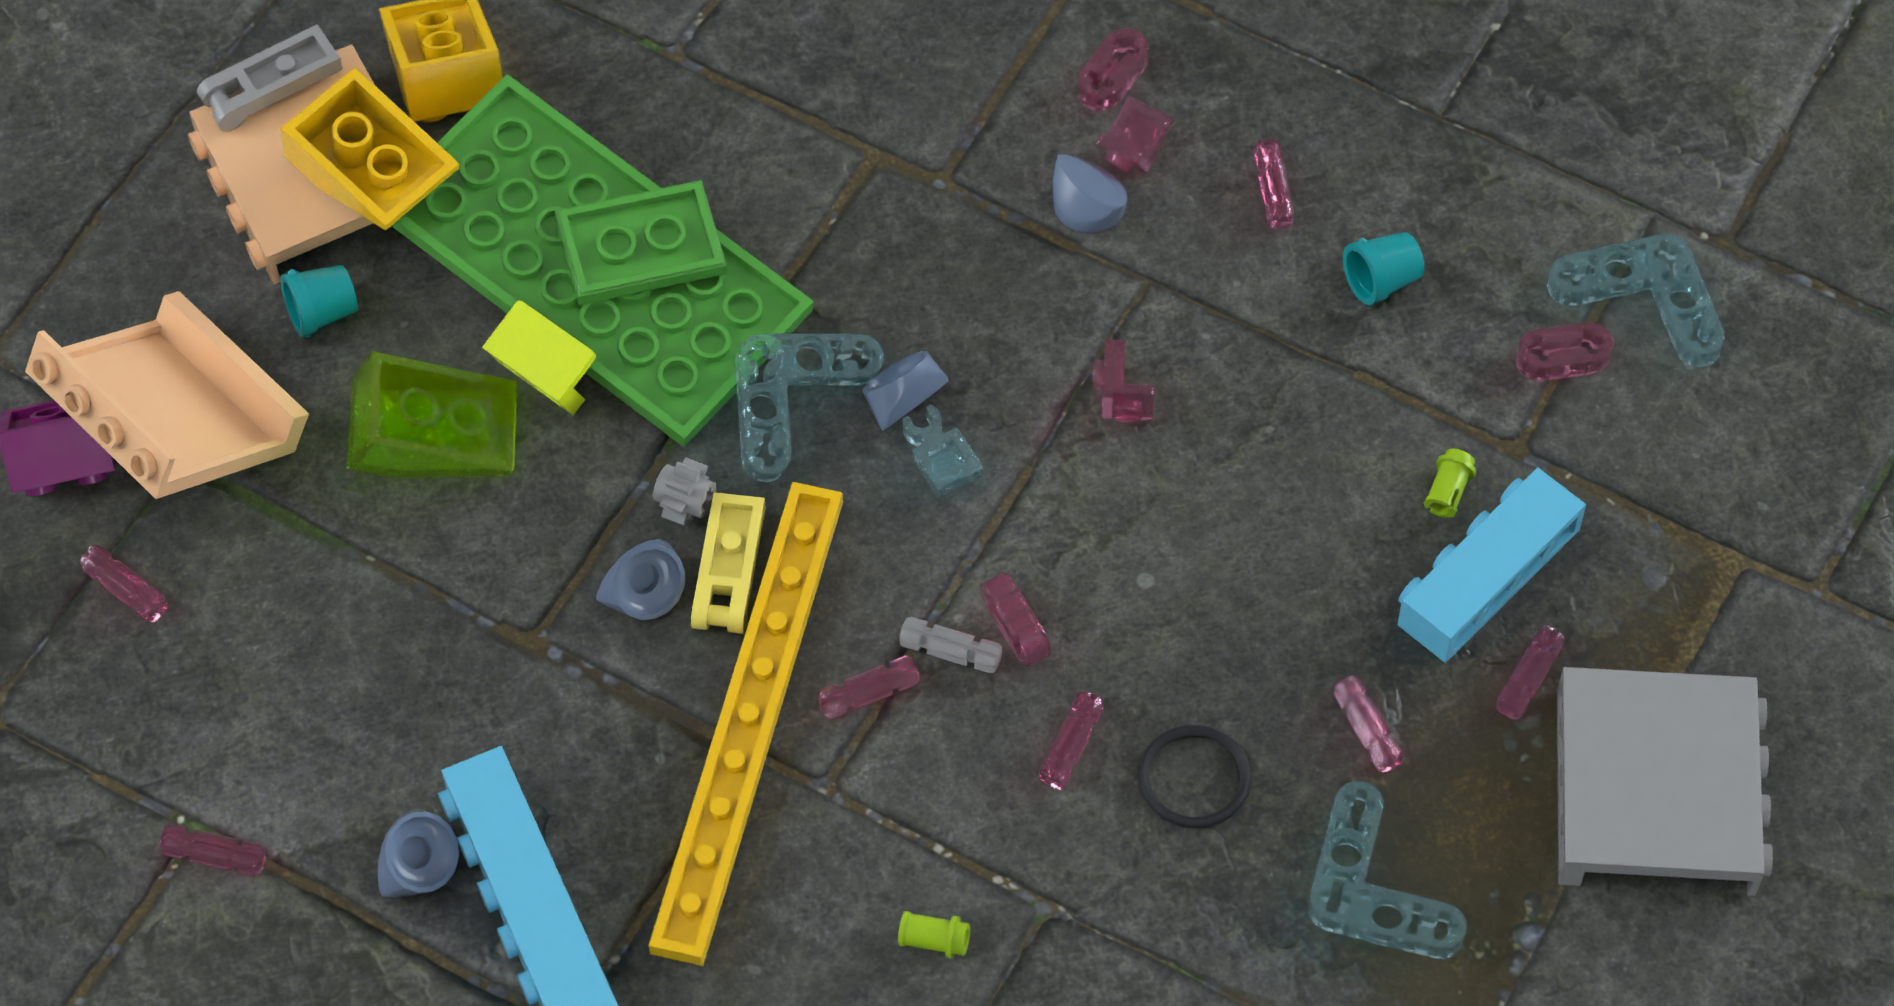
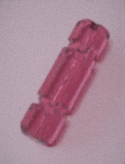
M1276 139L1260 140L1254 146L1256 167L1259 168L1258 178L1263 203L1267 208L1265 211L1267 224L1272 229L1288 228L1294 223L1295 213L1293 203L1289 199L1291 193L1285 163L1281 159L1283 157L1281 143Z
M93 545L86 553L82 554L79 560L82 570L94 580H101L100 585L128 607L137 608L136 613L146 621H157L168 609L165 595L153 586L147 587V581L120 560L111 559L112 554L102 546Z
M1549 625L1539 627L1532 639L1533 643L1527 647L1511 674L1508 685L1504 686L1497 698L1496 709L1498 712L1514 720L1523 716L1529 705V700L1534 697L1550 670L1552 661L1557 658L1563 648L1565 636L1562 632L1554 630Z
M903 656L889 662L891 667L887 669L881 665L843 680L844 686L842 687L833 684L820 689L817 693V699L822 713L827 719H833L846 714V708L849 706L856 710L893 695L892 689L898 687L899 691H903L916 686L919 683V672L910 656Z
M1350 675L1335 684L1334 696L1341 708L1347 709L1346 717L1364 748L1372 752L1369 757L1376 769L1386 773L1403 763L1404 752L1397 740L1390 738L1389 734L1392 732L1373 699L1366 697L1365 693L1368 690L1361 678L1357 675Z
M1085 690L1077 693L1071 705L1072 711L1066 715L1050 747L1052 751L1049 755H1046L1039 769V779L1044 784L1056 789H1062L1067 785L1072 774L1071 769L1073 766H1076L1093 732L1092 727L1097 724L1103 712L1104 700L1100 696Z
M168 824L164 827L159 841L161 852L166 856L182 859L185 855H188L191 862L225 870H231L234 866L238 867V873L250 876H257L261 873L266 859L265 849L260 844L243 841L241 845H238L235 838L197 829L192 833H188V827Z

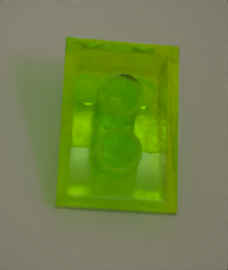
M372 351L352 377L347 468L394 478L511 476L514 472L517 381Z

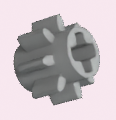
M685 457L683 463L677 462L675 467L669 464L663 467L653 490V500L660 502L659 506L664 508L661 517L684 526L686 521H692L694 516L701 519L706 516L711 507L713 492H716V483L710 481V477L706 476L707 465Z

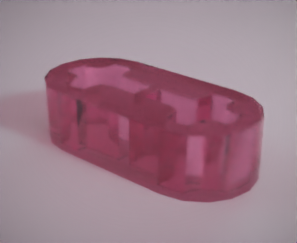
M1121 28L1107 36L1079 75V99L1083 105L1095 111H1106L1120 102L1146 67L1148 42L1143 34L1134 29ZM1128 49L1134 50V54L1127 53L1119 63L1117 62L1118 52L1125 53ZM1106 77H1109V88L1102 86L1098 91L1092 89V85L1100 86Z
M1589 322L1532 330L1527 332L1519 342L1516 366L1521 374L1534 381H1547L1598 373L1606 368L1610 361L1614 346L1613 337L1604 326ZM1589 342L1592 349H1598L1597 354H1589L1587 348L1581 347V344ZM1540 349L1543 356H1548L1547 361H1539L1538 356L1532 354V350Z
M1003 572L980 583V592L986 608L1019 661L1028 667L1050 656L1051 647L1045 631L1011 577Z

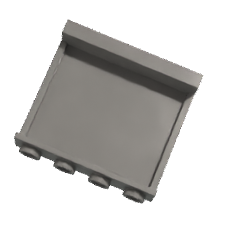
M1563 667L1557 689L1559 885L1581 886L1585 872L1747 881V895L1756 896L1763 876L1770 877L1773 864L1772 845L1763 844V827H1768L1770 823L1771 799L1770 795L1761 793V778H1767L1769 750L1768 746H1760L1759 730H1765L1767 701L1766 698H1758L1757 677Z

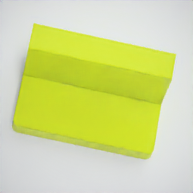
M521 300L517 301L482 348L498 363L574 416L585 401L574 387L594 362L596 354Z

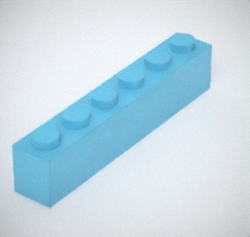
M499 746L442 769L441 772L446 790L438 793L440 802L449 823L459 820L465 832V835L457 839L468 867L479 864L485 880L478 882L477 886L488 912L491 913L499 910L505 925L497 928V932L508 958L511 959L519 956L525 972L518 974L517 977L529 1006L539 1002L540 1006H618L503 747Z

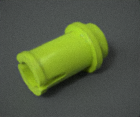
M1448 449L1444 455L1438 457L1436 461L1438 472L1431 490L1424 501L1425 508H1431L1430 512L1444 518L1455 516L1466 483L1473 480L1476 475L1475 460L1469 453L1459 449Z
M905 911L900 922L898 944L903 947L911 946L945 952V956L948 959H953L955 954L964 956L970 938V923L961 922L960 916L953 915L951 920Z

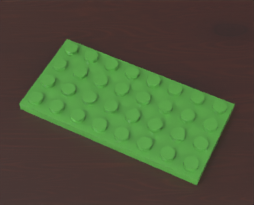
M508 74L437 142L459 163L460 168L392 225L393 228L505 313H508L514 304L521 300L590 348L596 354V359L585 373L682 447H685L813 311L814 301L717 229L727 265L726 274L579 305L556 225L555 210L656 190L661 187Z

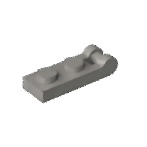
M317 24L208 77L199 84L197 94L205 106L214 109L213 118L220 129L231 131L238 128L246 117L343 70L339 55ZM238 89L241 90L242 93L229 98L230 93Z

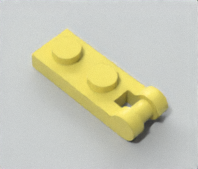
M713 492L692 606V629L708 630L709 625L727 627L728 633H745L750 594L766 509L765 498ZM713 595L731 596L730 606L712 605Z

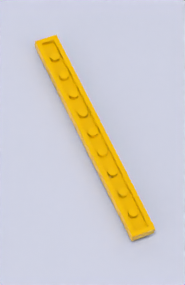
M792 482L650 939L649 950L651 955L699 966L704 965L843 505L842 492Z

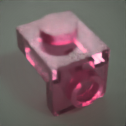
M1128 96L1107 137L1100 134L1096 143L1107 152L1103 159L1111 165L1127 173L1131 171L1133 166L1148 172L1175 120L1171 116Z
M1105 340L1104 359H1094L1093 390H1103L1102 418L1115 419L1123 423L1152 420L1154 386L1124 384L1125 340Z

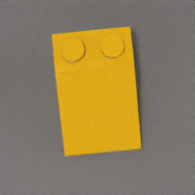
M419 0L379 8L402 98L408 115L414 122H436L444 119L449 114L470 111L503 78L499 51L478 0Z
M355 67L280 128L284 157L318 189L384 230L391 227L460 168L459 163Z

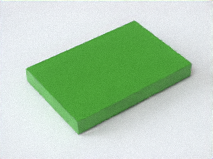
M702 180L555 210L556 225L579 305L726 274V261Z

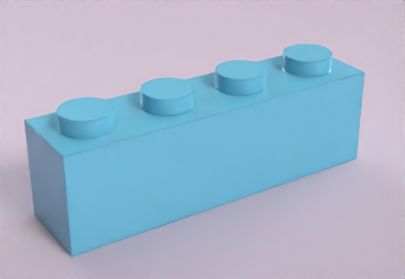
M1538 467L1524 481L1521 478L1515 479L1501 496V504L1491 513L1486 510L1481 512L1469 526L1466 533L1467 537L1457 547L1454 544L1446 546L1434 561L1433 570L1423 580L1419 577L1414 578L1399 596L1398 601L1401 603L1397 625L1444 663L1466 644L1580 530L1586 504Z

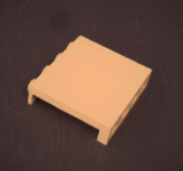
M352 44L336 50L341 59L343 70L246 117L244 122L234 130L223 131L220 129L213 118L214 109L212 107L204 105L189 112L195 131L187 135L193 151L199 161L208 159L212 168L206 171L218 197L227 195L231 204L226 206V210L237 233L246 231L251 241L246 242L245 246L256 270L265 267L274 285L280 282L277 264L373 224L370 220L318 189L284 157L280 129L354 67L374 84ZM241 90L229 95V98L242 93Z
M180 291L164 295L156 320L65 347H61L44 330L39 331L25 371L155 499L294 453L309 413Z

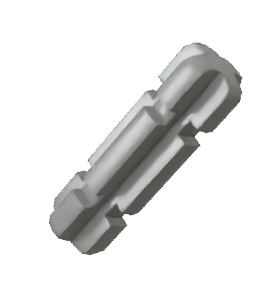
M914 617L906 618L899 636L902 647L918 652L921 648H926V654L964 666H967L969 662L975 663L974 669L987 673H994L999 666L1002 657V646L999 643L983 638L979 643L974 641L975 636L937 624L930 628L927 627V621Z

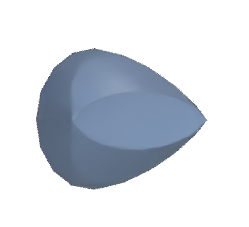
M1058 154L1052 183L1053 206L1055 214L1065 226L1084 233L1102 232L1116 225L1124 215L1128 200L1127 192L1123 185L1111 173L1092 162L1066 154Z
M920 351L899 360L875 376L863 388V394L879 427L884 431L934 394L949 379L927 351Z
M649 540L636 545L623 554L609 569L600 584L596 600L609 608L640 620L656 619L668 613L681 597L685 587V570L681 559L665 540Z
M411 810L401 815L386 833L381 846L378 860V884L382 897L414 896L432 892L445 885L454 874L459 859L458 840L452 827L440 816L427 811Z

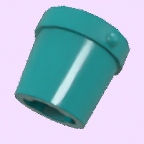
M1408 232L1395 233L1370 240L1360 238L1344 248L1343 268L1349 286L1355 296L1363 304L1369 306L1385 300L1388 295L1420 279L1425 271L1421 249L1414 237Z
M341 264L303 272L290 269L288 273L282 274L280 277L282 294L289 317L296 332L301 337L309 338L312 334L317 333L318 329L358 311V303L352 281L347 270Z

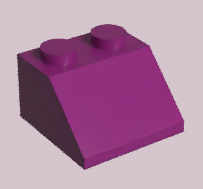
M55 400L2 411L0 418V449L12 493L25 491L26 496H39L54 491L57 488V483L76 479L78 485L92 484L108 477L107 472L115 471L116 460Z

